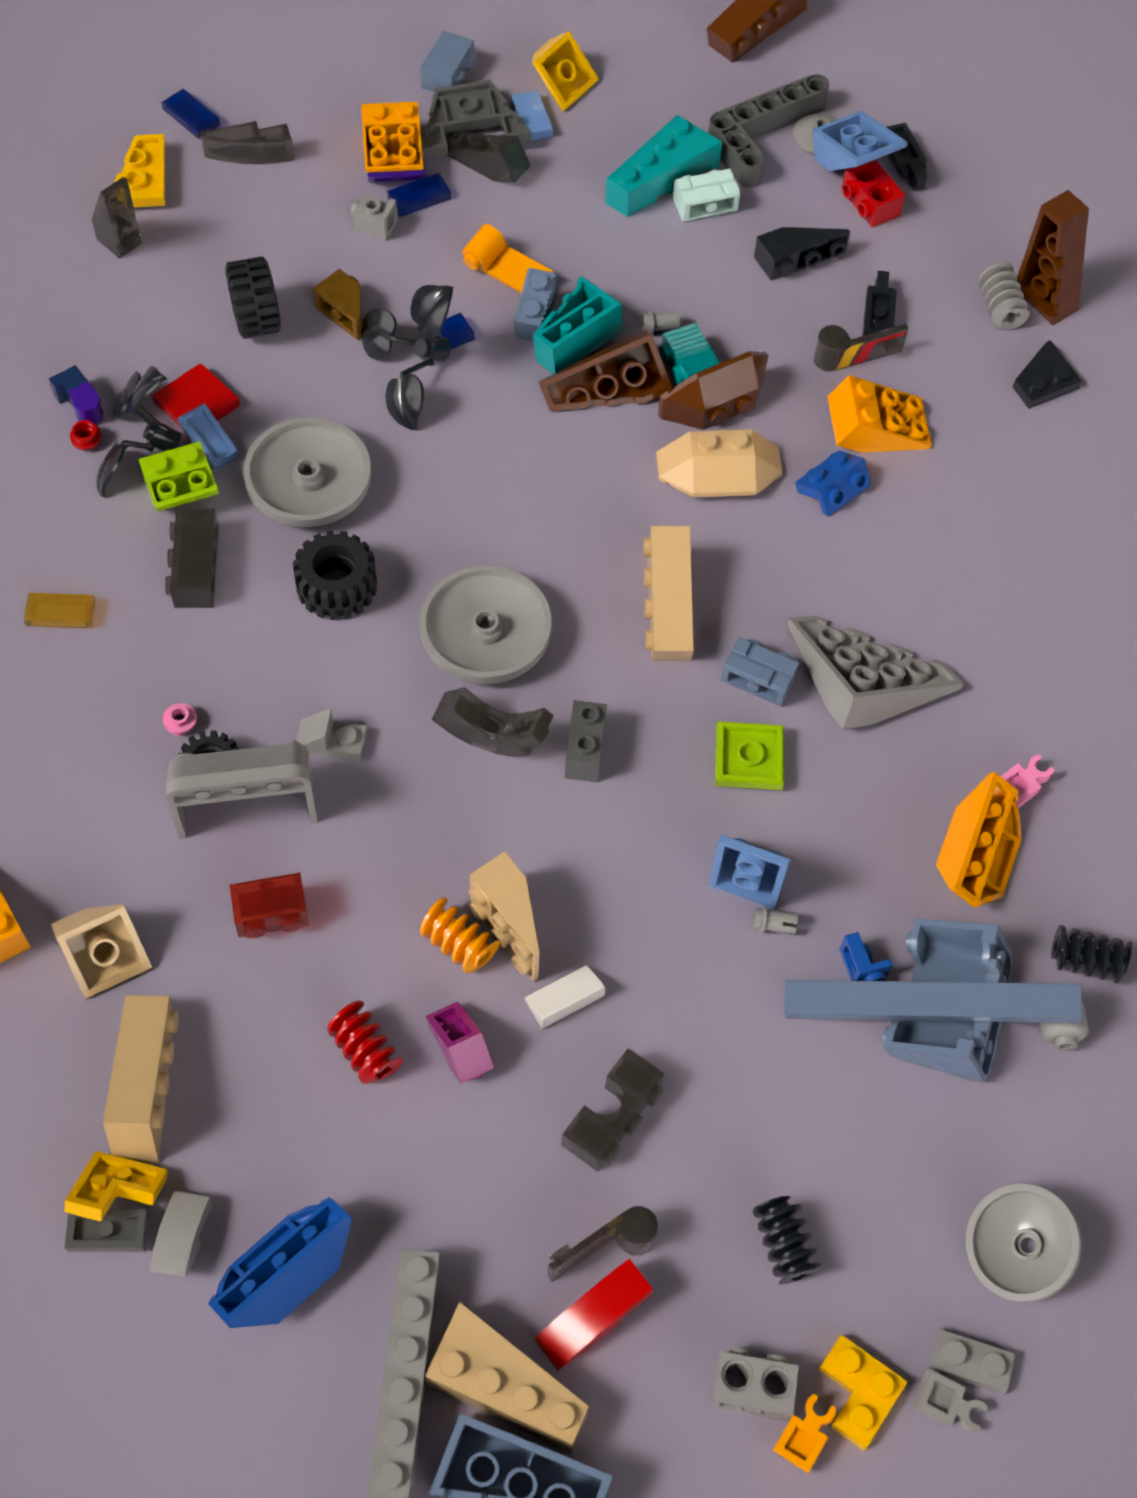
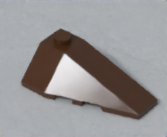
M647 330L621 340L538 382L550 411L604 405L615 406L627 403H646L660 397V395L667 391L671 392L673 390L652 334Z

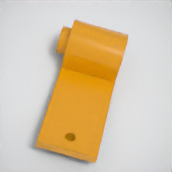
M483 224L462 250L463 262L474 271L478 269L519 293L522 292L528 268L554 273L551 269L509 247L504 236L489 224Z

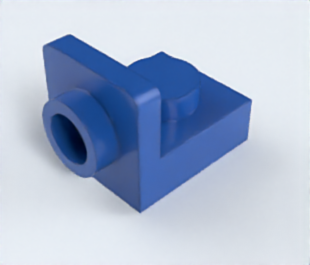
M859 932L845 935L839 950L851 981H886L893 967L891 959L872 963L870 947L867 943L862 942Z

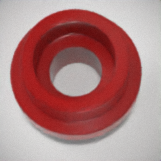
M79 421L73 425L70 432L71 443L79 450H91L100 444L102 440L101 430L91 421Z

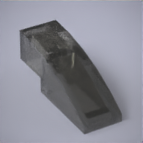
M253 121L200 132L203 152L206 158L238 164L257 165L295 161L292 138L287 124L259 129L257 122Z

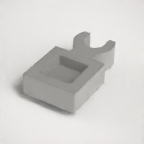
M925 1370L912 1408L946 1426L953 1425L956 1417L959 1425L964 1430L977 1432L980 1431L981 1426L971 1421L969 1413L972 1408L978 1412H987L988 1406L980 1400L966 1401L962 1399L966 1387L933 1370Z

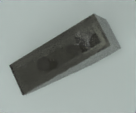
M124 176L99 193L92 216L96 239L119 259L142 244L128 180Z

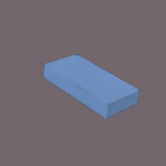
M538 90L511 95L513 109L520 116V121L524 127L528 126L531 130L532 140L553 137V128Z
M205 403L178 418L179 425L192 443L201 442L212 471L239 457V450Z

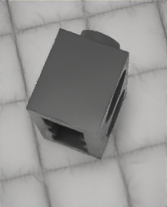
M574 700L565 760V779L598 782L607 704Z

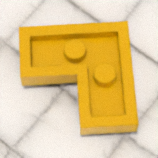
M95 1151L65 1199L64 1212L102 1221L116 1196L153 1206L167 1181L168 1169Z
M841 1334L818 1370L851 1393L830 1427L864 1451L908 1381Z

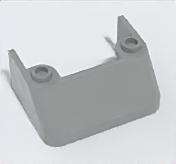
M287 741L281 745L196 755L182 753L169 762L166 779V800L179 839L186 838L184 806L305 792L311 823L318 822L309 749L297 741Z

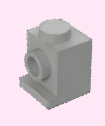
M365 194L361 201L355 200L350 211V216L353 218L354 231L386 241L398 221L396 200L390 199L388 202Z

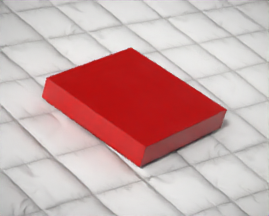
M199 363L152 395L154 403L180 428L182 427L178 423V418L203 403L206 404L217 421L240 406L239 398L202 363Z

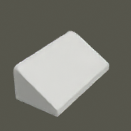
M586 965L524 997V1000L541 1029L604 997L605 987Z

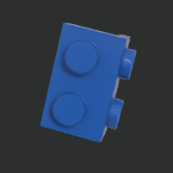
M839 450L829 455L828 459L817 467L807 471L806 475L797 480L795 484L798 493L819 500L822 513L830 516L869 487L871 480L865 458Z

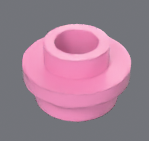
M173 704L165 710L163 724L168 732L177 736H185L192 732L196 726L197 715L194 708L188 704ZM178 716H185L182 720L174 719Z

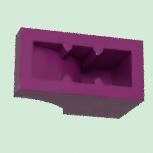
M458 1001L425 1016L449 1068L460 1084L478 1079L483 1073L494 1069L482 1032Z

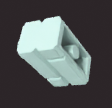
M731 169L712 170L706 174L696 176L686 175L676 179L674 182L673 200L682 222L738 211L740 190L736 181H734Z

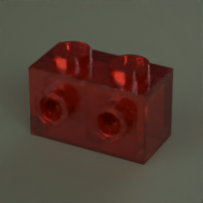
M300 872L229 885L234 923L238 937L254 939L262 937L268 932L279 930L294 932L301 929L302 926L310 925Z

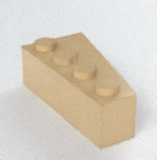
M459 1302L425 1375L427 1386L571 1453L587 1416L589 1406Z

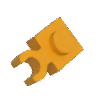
M815 1394L811 1395L806 1402L805 1410L807 1416L804 1421L793 1414L773 1449L776 1454L808 1475L829 1439L828 1436L820 1432L822 1426L829 1425L836 1416V1407L833 1405L824 1416H818L814 1413L813 1408L818 1401V1396Z

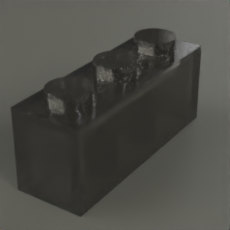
M176 509L175 522H170L169 527L170 540L174 542L173 549H168L167 562L168 567L171 568V576L165 577L166 595H171L174 608H214L219 537L215 509Z

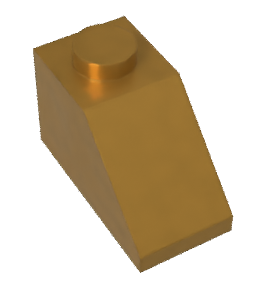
M338 269L313 288L315 306L322 314L359 340L362 337L361 285L354 276H349L341 269Z

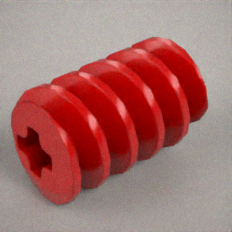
M359 1000L341 1009L329 1022L327 1032L331 1037L335 1038L336 1046L343 1049L344 1058L351 1061L350 1066L352 1070L359 1072L358 1078L360 1082L371 1084L393 1074L401 1067L403 1059H389L395 1053V1047L389 1046L382 1049L388 1037L386 1034L374 1037L380 1029V1025L378 1023L366 1025L372 1018V1013L366 1011L359 1014L358 1012L364 1007V1002Z

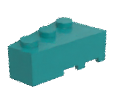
M582 275L577 280V287L572 293H567L562 298L563 304L556 312L552 311L533 334L536 362L552 374L577 363L623 332L621 303Z

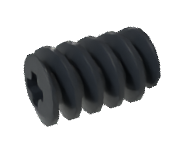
M1059 925L1052 943L1051 958L1056 959L1057 970L1060 971L1066 962H1070L1071 973L1076 974L1079 967L1083 965L1086 977H1090L1095 968L1099 969L1100 980H1105L1107 974L1113 972L1114 983L1118 984L1128 969L1132 953V941H1129L1124 946L1122 939L1114 938L1109 943L1107 935H1100L1095 941V935L1090 931H1086L1081 938L1079 929L1072 928L1067 934L1065 926Z
M791 1196L773 1198L753 1208V1215L756 1218L762 1219L758 1223V1230L761 1233H768L762 1240L763 1245L773 1248L768 1252V1260L778 1263L773 1267L772 1273L775 1277L783 1278L778 1284H788L805 1279L822 1268L821 1263H809L808 1259L816 1254L817 1250L816 1248H804L803 1246L804 1243L812 1238V1235L810 1233H799L798 1229L804 1226L807 1221L804 1218L794 1219L793 1215L801 1210L802 1206L801 1204H789L788 1200Z

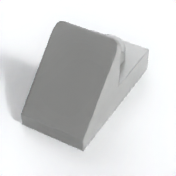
M326 709L301 719L296 741L305 745L309 749V754L361 761L368 731L365 725L334 721L332 709Z

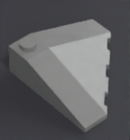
M819 616L788 619V627L823 703L842 729L873 725L958 691L964 685L949 666L940 661L934 660L933 664L930 665L922 660L914 659L913 651L891 643L888 649L884 648L879 644L869 642L870 635L848 627L845 633L836 628L826 626L828 620Z

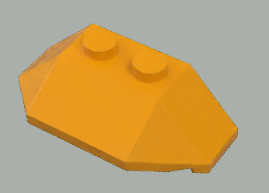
M996 772L989 773L955 808L936 862V866L949 889L972 907H979L1003 897L1022 840L1020 814L1016 801L1019 800L1018 790Z

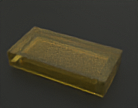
M28 593L23 621L25 626L92 628L96 600L94 595Z

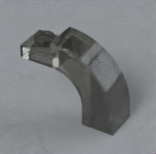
M462 687L444 692L432 720L448 733L472 746L494 754L525 757L530 755L534 745L541 744L549 733L548 727L554 715L546 708L524 713L504 712L489 706L467 688Z

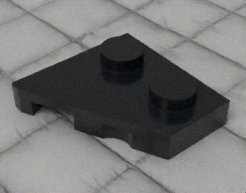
M1049 340L1015 379L1013 389L1027 408L1030 409L1079 389L1082 380L1053 342Z

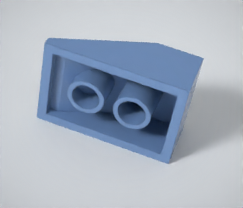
M862 110L812 129L815 161L828 171L857 167L907 147V141Z
M721 835L718 841L709 886L775 909L792 859L786 858L779 851L772 849L764 850L753 846L745 839H733Z

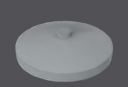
M300 417L280 422L263 432L253 442L247 452L243 474L246 490L251 501L264 515L276 522L293 527H318L342 519L362 502L371 483V462L365 444L348 427L330 419Z
M471 566L447 575L429 591L420 611V636L427 655L442 671L450 676L475 684L502 683L526 673L542 658L551 637V611L542 591L524 575L500 566Z

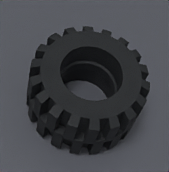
M264 256L227 262L225 273L239 334L243 339L278 333L281 327V318L267 260Z
M334 530L327 531V535L321 536L320 533L314 535L313 541L307 539L302 544L303 549L297 550L295 554L296 560H293L296 590L301 604H305L306 609L310 613L316 611L317 617L324 619L328 615L330 620H338V616H344V619L351 618V613L353 612L357 614L363 612V605L369 606L372 603V596H375L377 592L375 558L373 551H370L369 545L365 541L360 542V537L355 534L349 537L348 532L340 531V534H334ZM334 570L350 573L347 577L340 580L321 578L325 573Z

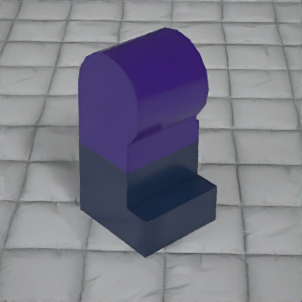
M76 365L49 378L54 397L59 404L68 400L75 410L78 422L88 420L97 425L103 420L104 412L100 405L99 395Z

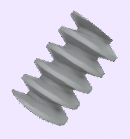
M999 262L985 269L979 278V287L982 290V296L985 299V304L988 307V312L994 326L1000 330H1011L1024 324L1030 316V311L1027 310V302L1024 299L1023 292L1020 290L1021 286L1017 281V276L1011 263Z

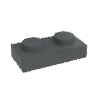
M108 1209L102 1221L68 1213L64 1248L67 1252H145L149 1213L146 1209Z

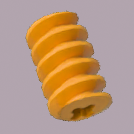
M442 897L427 912L421 924L420 934L426 939L431 938L433 946H441V951L444 955H452V962L457 965L463 964L464 972L468 974L473 973L483 967L494 956L499 948L500 941L496 940L492 944L487 945L490 933L485 931L480 936H477L476 933L480 925L475 922L467 928L465 925L469 916L463 914L456 919L455 916L459 907L453 905L445 910L448 898Z

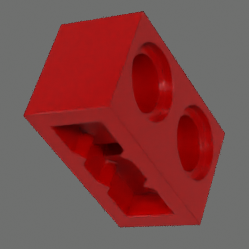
M876 159L857 167L845 169L841 189L843 195L852 202L859 215L871 227L901 216L906 195Z

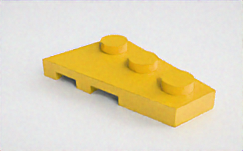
M164 134L135 135L124 158L125 165L121 173L117 174L114 180L115 186L113 191L108 193L105 199L107 209L166 206Z

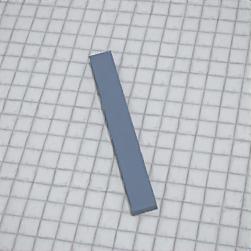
M785 980L784 1014L785 1018L1082 1023L1081 984Z

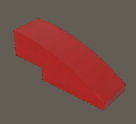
M629 1258L567 1308L535 1337V1341L559 1372L617 1327L623 1318L651 1298L654 1289Z

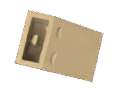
M504 851L470 874V890L468 892L471 904L469 908L479 922L485 921L491 928L490 934L494 941H500L499 947L501 949L506 947L512 954L511 960L519 973L522 975L528 974L532 981L536 982L539 976V947L525 875Z

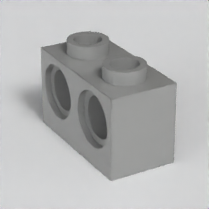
M730 1347L727 1348V1352L720 1351L716 1359L710 1407L789 1421L794 1414L799 1365L789 1364L790 1359L780 1355H766V1359L750 1357L751 1352L742 1348ZM729 1370L740 1371L745 1377V1385L740 1388L730 1386L725 1379V1373ZM768 1377L780 1379L784 1385V1393L781 1395L771 1394L765 1387V1379Z

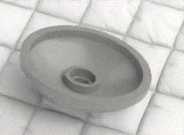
M1011 1184L991 1192L977 1205L968 1222L965 1246L968 1261L974 1274L991 1292L1011 1301L1036 1302L1056 1294L1072 1278L1080 1260L1081 1234L1072 1211L1058 1196L1036 1185ZM1034 1240L1036 1244L1034 1251L1027 1253L1025 1251L1026 1242Z

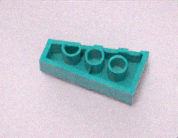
M676 115L607 177L605 203L626 217L656 202L657 197L663 193L671 194L674 192V182L676 179L686 175H701L707 169L712 171L718 168L722 141L681 116Z

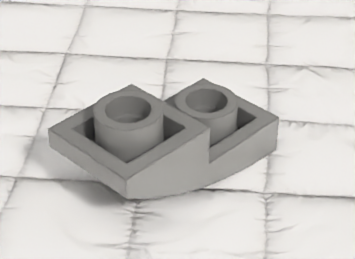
M178 1191L173 1192L155 1240L149 1265L150 1272L187 1278L201 1247L198 1236L212 1208L210 1196Z

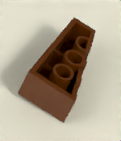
M735 0L707 27L708 44L733 63L807 10V0Z
M1069 190L1041 205L1017 276L1024 299L1052 326L1079 310L1089 208Z

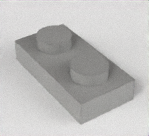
M938 1329L935 1333L927 1370H933L941 1375L1004 1395L1008 1391L1015 1353Z

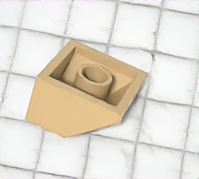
M124 904L83 909L51 924L55 937L85 999L152 968Z

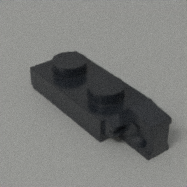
M906 122L887 126L886 128L907 141V147L888 154L896 170L902 178L908 177V183L914 191L925 189L927 159Z
M878 270L875 286L868 285L861 341L870 342L893 335L897 290L895 288H888L890 272ZM888 339L878 343L891 344L892 339Z

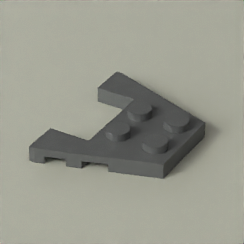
M491 80L435 88L429 111L430 118L425 129V139L422 142L423 158L448 154L446 133H461L462 131L479 128L488 129L492 126H502L506 145L532 142L531 130L528 126L524 127L516 111H511L507 106V100Z

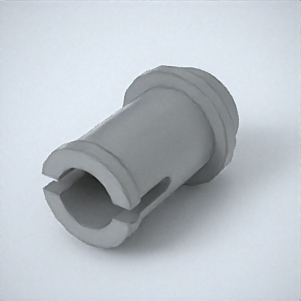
M648 310L647 314H642L641 316L642 330H647L653 334L654 331L680 328L679 312L653 313L652 310Z
M762 905L761 908L755 907L752 917V928L758 929L759 933L769 930L795 935L797 927H794V924H798V913L767 909L766 905Z

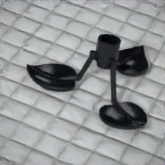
M425 285L418 288L415 292L410 312L413 321L418 324L416 331L422 334V337L417 340L393 336L397 321L394 315L386 309L375 308L366 313L362 322L361 335L363 347L367 355L372 359L382 360L386 358L391 352L392 342L414 346L416 355L424 360L401 371L400 379H391L386 389V406L390 415L398 424L410 430H418V418L424 400L422 382L416 375L411 373L426 366H434V361L447 360L451 352L449 340L445 337H440L438 334L443 328L449 311L454 288L452 286Z
M150 366L142 377L138 371H135L115 403L113 409L114 418H120L125 409L128 408V415L136 414L148 424L143 433V438L147 439V443L123 440L120 444L115 443L99 467L96 479L97 490L100 496L104 498L105 488L122 461L126 448L136 447L150 452L157 448L164 452L177 448L181 440V433L158 421L140 405L156 387L167 380L155 366Z

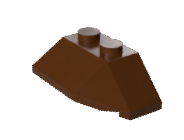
M748 351L695 373L679 383L671 392L667 391L660 395L658 416L662 420L703 430L713 425H720L736 415L748 413L756 406L766 374L768 354L766 352Z

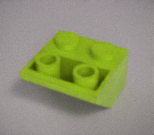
M200 441L139 459L144 482L157 512L219 494Z

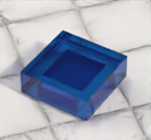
M461 312L446 318L443 328L438 334L440 337H445L449 340L451 350L475 340V332Z

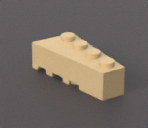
M651 526L649 537L643 538V557H647V568H644V588H648L649 599H645L644 616L645 619H650V630L645 631V650H651V661H691L694 649L690 526Z
M125 995L103 1119L111 1155L141 1163H159L165 1099L169 1090L168 1070L169 1064H172L174 1058V1043L171 1040L172 1033H177L179 1023L178 1011L172 1010L170 996Z

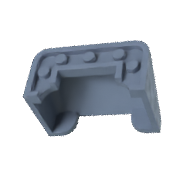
M915 918L913 929L908 932L906 937V950L911 953L915 962L911 982H1011L1013 955L999 925ZM892 1021L890 1026L886 1027L883 1031L882 1044L889 1056L970 1081L987 1082L991 1074L1002 1022Z

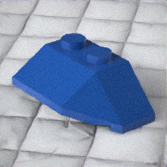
M330 1197L321 1200L320 1204L307 1206L287 1215L227 1268L218 1285L216 1295L211 1297L208 1305L229 1328L279 1324L339 1270L352 1218Z

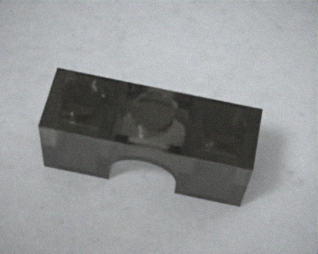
M628 1048L606 1076L605 1089L618 1098L621 1107L613 1114L600 1115L584 1105L563 1132L561 1146L596 1171L600 1169L604 1162L610 1165L622 1148L618 1143L627 1133L632 1136L643 1120L640 1114L647 1104L653 1107L665 1090L662 1087L664 1073Z

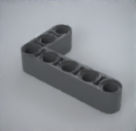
M820 74L809 75L711 115L708 133L722 141L720 161L727 169H731L735 180L741 186L747 188L756 187L762 179L765 156L752 139L797 122L806 115L819 113L825 109L830 82L825 76Z

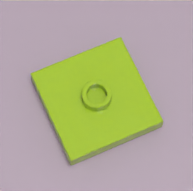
M717 721L715 786L782 790L784 786V725Z

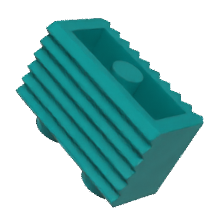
M697 323L662 334V344L659 345L660 357L664 363L669 362L672 367V377L677 385L695 373L720 363Z

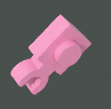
M1040 755L1033 756L1026 769L1017 763L1001 776L1018 790L1019 800L1016 801L1018 809L1040 792L1042 786L1039 783L1047 782L1054 772L1053 767L1048 768L1044 772L1036 768L1042 758Z

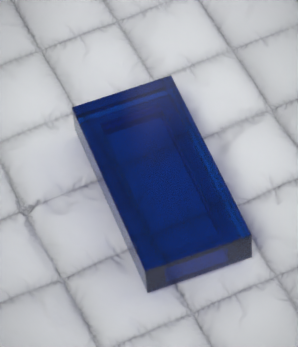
M181 89L161 102L163 110L198 139L220 126L219 117L185 89Z
M436 173L388 190L387 198L389 201L390 199L396 200L397 214L399 217L450 200L451 191L440 173Z

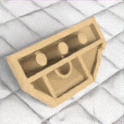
M752 429L690 431L656 451L658 480L665 484H670L675 489L691 497L757 495L775 479L777 480L782 476L779 447Z

